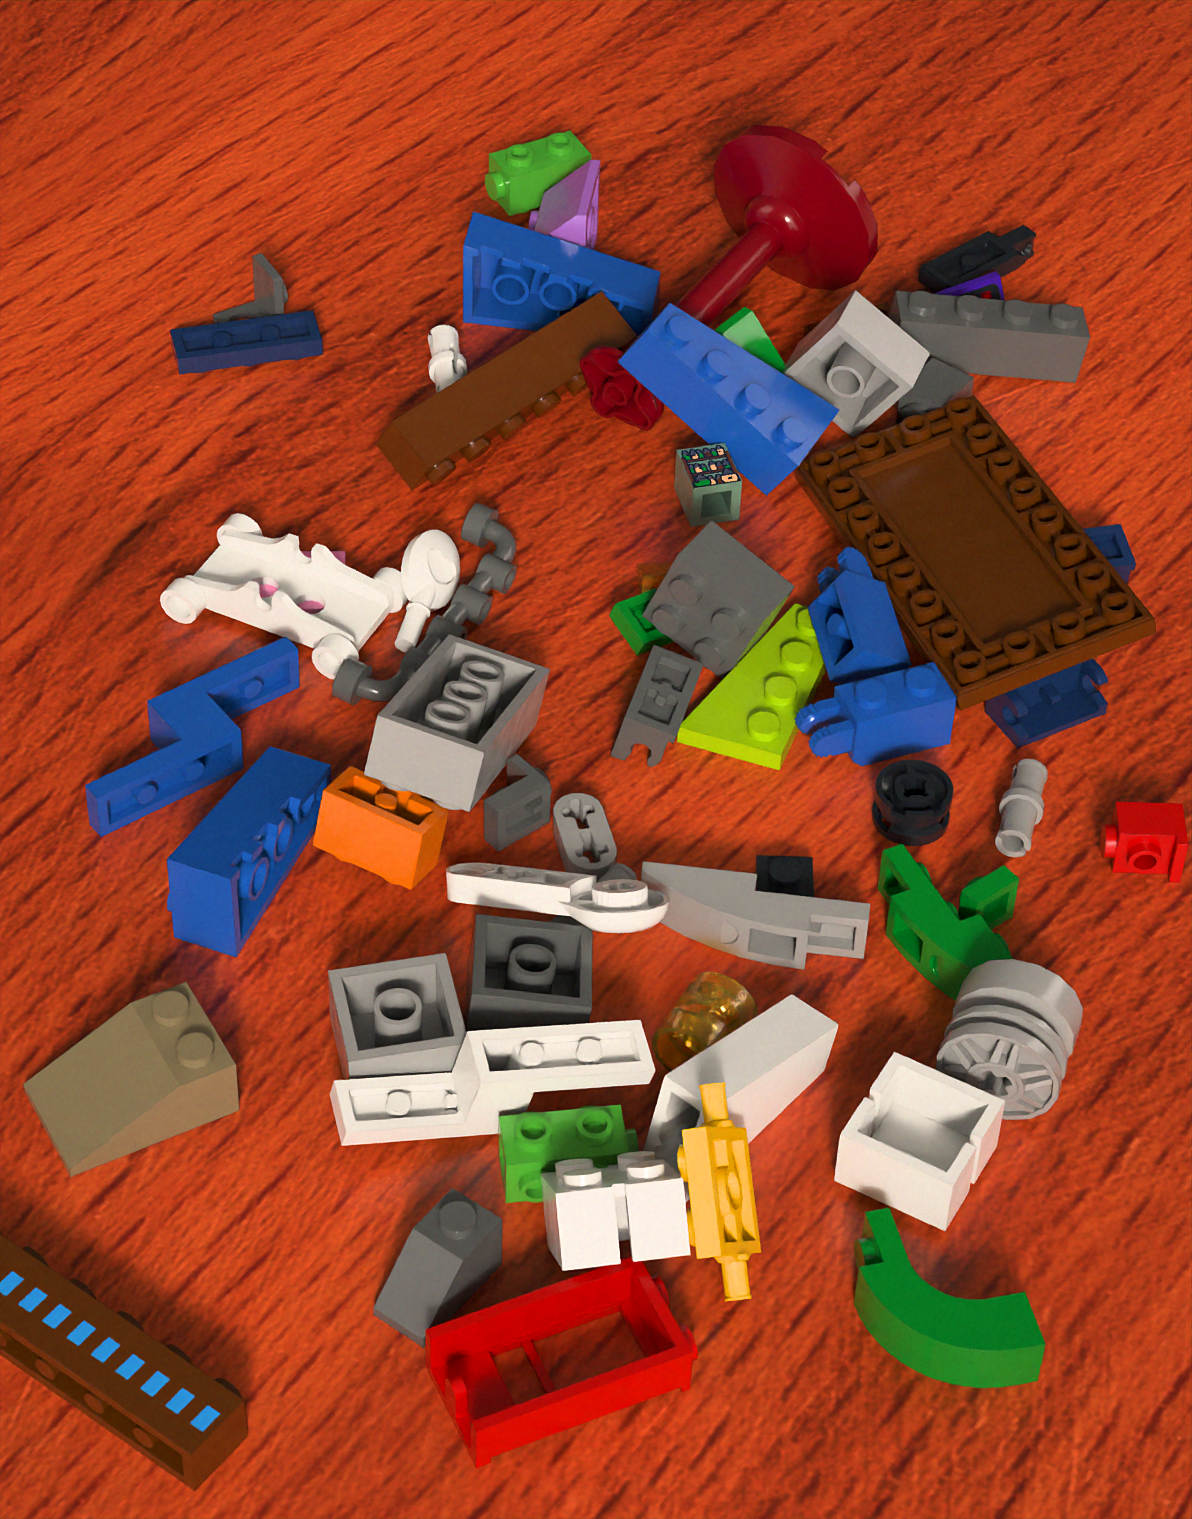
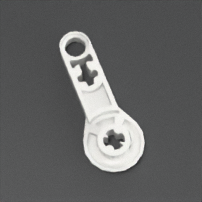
M478 862L461 863L446 868L447 899L450 901L571 916L591 930L603 933H631L652 928L664 918L669 908L670 900L668 895L660 891L647 889V884L638 880L615 879L597 883V876Z

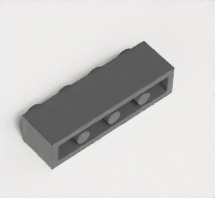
M895 291L888 316L890 320L930 352L925 364L932 358H935L968 374L1076 383L1090 340L1083 307H1073L1068 304L1050 305L1028 303L1017 299L1005 301L983 299L972 295L950 296L931 294L926 291Z

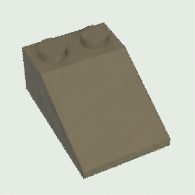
M187 982L131 1002L23 1084L28 1100L70 1177L239 1111L236 1064Z

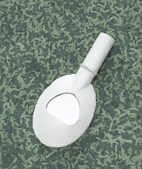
M428 530L415 536L407 546L402 559L401 581L409 603L406 606L407 612L394 644L397 649L405 653L411 647H416L425 621L430 617V612L446 606L454 596L460 578L459 554L452 539L440 530Z

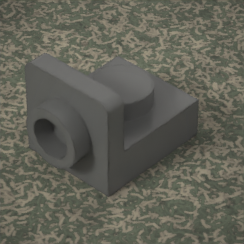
M518 754L507 759V787L497 790L492 796L484 800V840L498 852L550 822L551 783L541 769L533 768Z

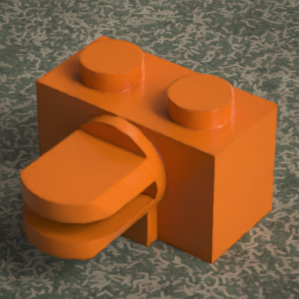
M350 766L323 790L313 846L333 854L343 862L355 864L377 874L391 884L401 885L412 890L438 863L449 809L437 805L433 799L411 791L389 789L380 780L366 776L363 771Z

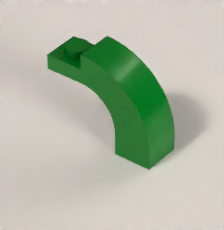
M890 1208L865 1212L862 1238L855 1239L854 1255L858 1268L854 1306L868 1332L889 1354L923 1375L964 1387L999 1388L1038 1381L1046 1343L1025 1292L987 1299H963L947 1295L926 1283L912 1267Z

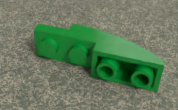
M903 844L882 851L877 889L889 904L885 934L905 959L934 986L956 1001L964 979L973 968L990 960L1013 959L1004 938L999 933H994L980 914L960 921L955 906L950 901H945L933 886L926 867L920 862L916 863Z

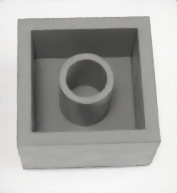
M855 290L797 344L782 374L838 408L840 411L832 421L854 439L913 388L930 352Z
M446 953L328 970L330 1020L344 1080L452 1072L466 1036V1029Z

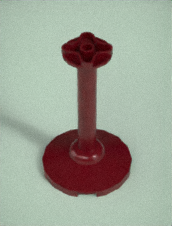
M753 125L745 129L738 137L724 144L713 165L715 195L728 225L738 236L739 240L674 306L708 327L766 266L786 278L813 289L835 291L857 282L878 252V224L866 193L856 180L848 186L838 172L821 159L828 151L815 140L783 126ZM597 346L589 350L580 359L579 366L583 372L585 382L592 393L590 404L595 412L604 418L616 417L644 431L651 430L664 412V403L617 362L624 352L607 346Z

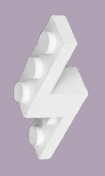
M641 1020L467 1031L452 1072L334 1080L330 1091V1098L341 1146L498 1134L499 1116L517 1115L526 1112L534 1092L649 1084L654 1075L655 1067Z

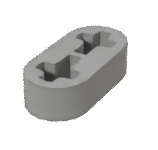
M571 793L557 800L553 807V835L565 871L595 875L597 880H599L617 862L616 844L602 805L593 796L584 793ZM574 818H579L582 824H586V828L578 829ZM590 851L595 863H590L587 857H583V852Z

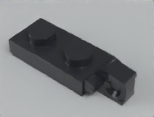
M1025 225L1000 237L987 231L921 265L918 281L933 293L995 271L1001 278L1020 268L1026 260L1034 255L1033 246L1036 233Z

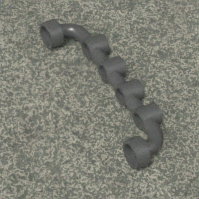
M479 502L470 509L462 526L461 539L479 548H483L490 541L495 544L496 550L493 554L487 553L482 558L476 574L469 584H462L457 589L451 606L444 615H437L432 620L420 645L417 648L411 647L407 651L395 676L388 680L371 679V666L354 658H348L335 677L332 687L333 697L353 706L362 698L374 702H388L449 634L466 640L468 629L462 626L463 623L469 620L477 625H481L485 621L493 602L492 596L487 595V593L491 589L502 594L507 593L517 573V566L512 564L517 552L515 538L505 526L498 523L499 513L497 510Z

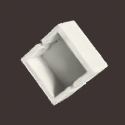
M894 1052L871 1086L869 1099L864 1097L840 1134L834 1181L946 1231L968 1195L970 1183H975L997 1147L1005 1100Z
M652 1151L620 1154L617 1156L618 1164L608 1165V1168L600 1169L593 1167L592 1159H571L557 1162L555 1164L556 1172L540 1174L548 1249L563 1271L620 1264L619 1241L630 1240L631 1259L633 1262L691 1255L683 1178L664 1159L655 1160V1153Z

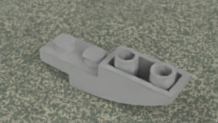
M643 861L641 881L647 884V889L660 891L668 895L670 900L668 911L660 923L690 939L738 957L805 970L806 953L864 959L870 912L869 903L755 891L757 874Z

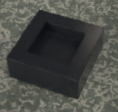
M756 855L755 874H757L755 891L814 897L813 857Z

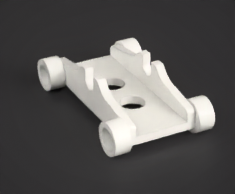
M239 513L232 514L218 529L217 538L220 546L195 575H186L184 578L175 579L160 597L161 606L166 614L179 623H192L206 608L312 647L314 650L311 657L316 669L324 676L335 680L339 669L348 658L359 660L358 651L389 613L398 612L408 601L403 590L400 571L385 567L381 568L373 578H370L344 565L334 557L326 546L318 543L311 549L312 558H309L300 551L298 536L289 533L281 538L263 537L258 524L250 517ZM259 585H272L278 590L273 596L261 598ZM305 601H315L322 604L324 609L316 614H308L297 605Z

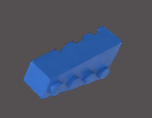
M473 211L463 244V322L538 331L602 291L635 334L639 336L658 315L661 272Z
M671 303L647 326L617 361L709 445L725 443L736 469L766 496L800 465L840 411L835 406Z
M270 746L167 858L170 890L167 899V910L172 912L174 938L237 958L316 830L323 790L332 783L330 764Z

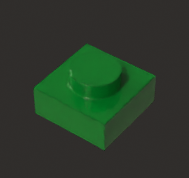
M657 588L615 603L609 614V617L637 656L651 651L653 645L662 647L674 642L668 636L659 632L652 623L642 616Z
M1003 865L984 877L978 876L972 879L963 888L959 897L958 914L960 921L980 914L992 930L1013 917L1019 878Z

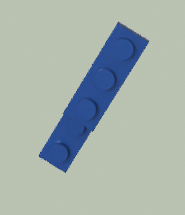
M287 637L281 638L148 700L150 739L159 750L85 785L89 824L98 835L103 837L242 770L241 729L232 719L300 687L298 648Z

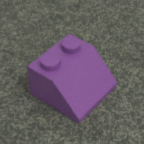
M600 160L588 161L547 190L543 195L540 210L531 211L529 229L594 250L598 237Z

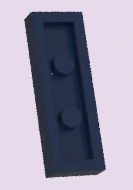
M313 310L170 330L171 347L179 375L204 373L209 370L238 366L249 367L260 363L289 359L299 360L304 357L323 355L322 337Z

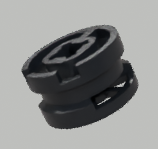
M901 760L886 766L879 773L875 785L872 821L877 831L888 840L905 846L927 845L941 838L949 825V810L954 791L951 779L936 765L921 760ZM881 819H886L889 823H891L892 825L890 826V828H888L884 823H882Z

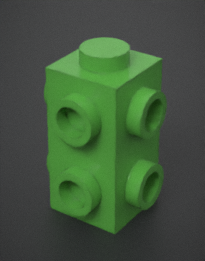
M571 131L554 133L546 138L525 144L512 145L507 149L490 153L489 173L485 175L487 193L493 201H497L509 216L526 213L540 207L544 193L590 161L592 154Z
M621 1105L583 1106L578 1109L538 1113L527 1111L517 1115L499 1116L498 1157L506 1203L522 1201L543 1202L540 1174L556 1172L555 1164L557 1162L571 1159H592L593 1167L597 1169L608 1168V1165L618 1164V1155L639 1151L635 1128L625 1129Z

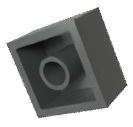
M711 520L677 555L642 616L652 623L659 632L672 639L696 658L698 662L703 663V667L711 670L723 680L762 639L795 586Z
M476 914L467 965L464 1019L466 1033L467 1031L589 1023L592 1010L593 930L586 926Z

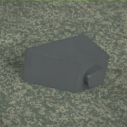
M452 1188L412 1229L373 1307V1315L421 1347H424L425 1329L449 1321L502 1265V1219Z

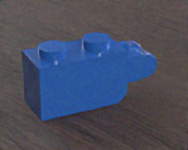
M849 546L845 547L837 557V562L840 564V572L838 569L828 566L818 574L817 582L820 584L819 590L821 594L807 607L831 682L841 685L907 669L912 665L885 582L873 579L866 557L858 549L850 548Z
M931 662L835 686L833 698L817 701L815 704L810 703L808 706L805 705L803 709H799L800 711L796 713L797 717L794 719L798 729L803 734L806 733L808 735L812 733L808 743L816 757L820 756L822 758L828 755L834 756L847 752L852 762L862 767L950 744L957 697L936 664Z

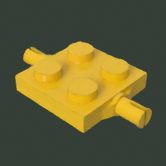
M721 1082L699 1085L704 1123L699 1128L682 1130L683 1144L678 1148L677 1162L680 1175L684 1182H688L691 1208H688L686 1211L689 1242L692 1246H696L697 1259L714 1257L718 1263H721L725 1302L752 1298V1295H750L746 1260H749L752 1253H760L761 1245L747 1131L744 1127H735L732 1120H729L725 1091L726 1083Z

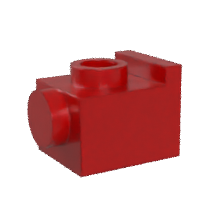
M1115 802L1111 824L1102 825L1100 836L1102 858H1110L1112 873L1168 874L1169 882L1180 883L1189 846L1183 804Z

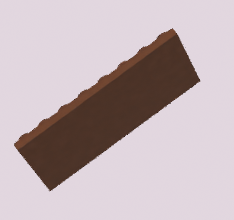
M975 395L967 398H956L946 406L923 415L909 416L901 423L879 432L862 434L855 441L832 450L818 451L812 454L810 458L803 460L794 470L796 480L844 548L849 546L850 548L858 549L866 557L873 579L885 582L899 626L926 664L931 662L936 664L957 697L956 706L959 711L1156 633L1155 618Z

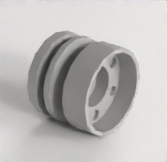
M1015 959L990 960L973 968L964 979L953 1008V1019L945 1030L944 1040L940 1044L937 1053L936 1070L1005 1100L1002 1119H1031L1046 1113L1059 1097L1062 1080L1067 1072L1068 1058L1073 1053L1082 1025L1083 1007L1076 992L1059 975L1029 962Z

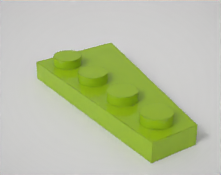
M795 603L680 725L677 733L678 743L772 769H781L799 730L794 719L797 717L796 713H799V709H803L805 705H810L826 671L807 606Z

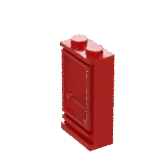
M631 1257L620 1260V1264L605 1265L425 1329L426 1368L475 1468L490 1464L491 1457L679 1388L681 1392L690 1389L692 1363L698 1358L696 1342L689 1327L685 1323L678 1325L670 1311L669 1295L659 1275L651 1276L643 1261L633 1262ZM620 1312L645 1358L556 1390L532 1343ZM522 1347L546 1394L516 1405L492 1357Z

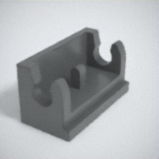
M653 645L610 756L625 761L631 754L634 744H643L651 750L647 759V765L653 767L659 764L668 742L673 744L704 664Z

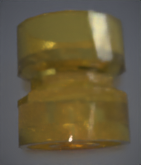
M714 972L696 974L677 1000L675 1008L668 1013L652 1036V1049L656 1058L669 1072L673 1071L757 1017L758 1009L755 1001L742 985L730 977Z

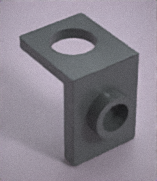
M262 253L252 256L255 301L213 314L214 323L230 322L238 318L252 319L284 314V303L288 301L286 286L281 275Z

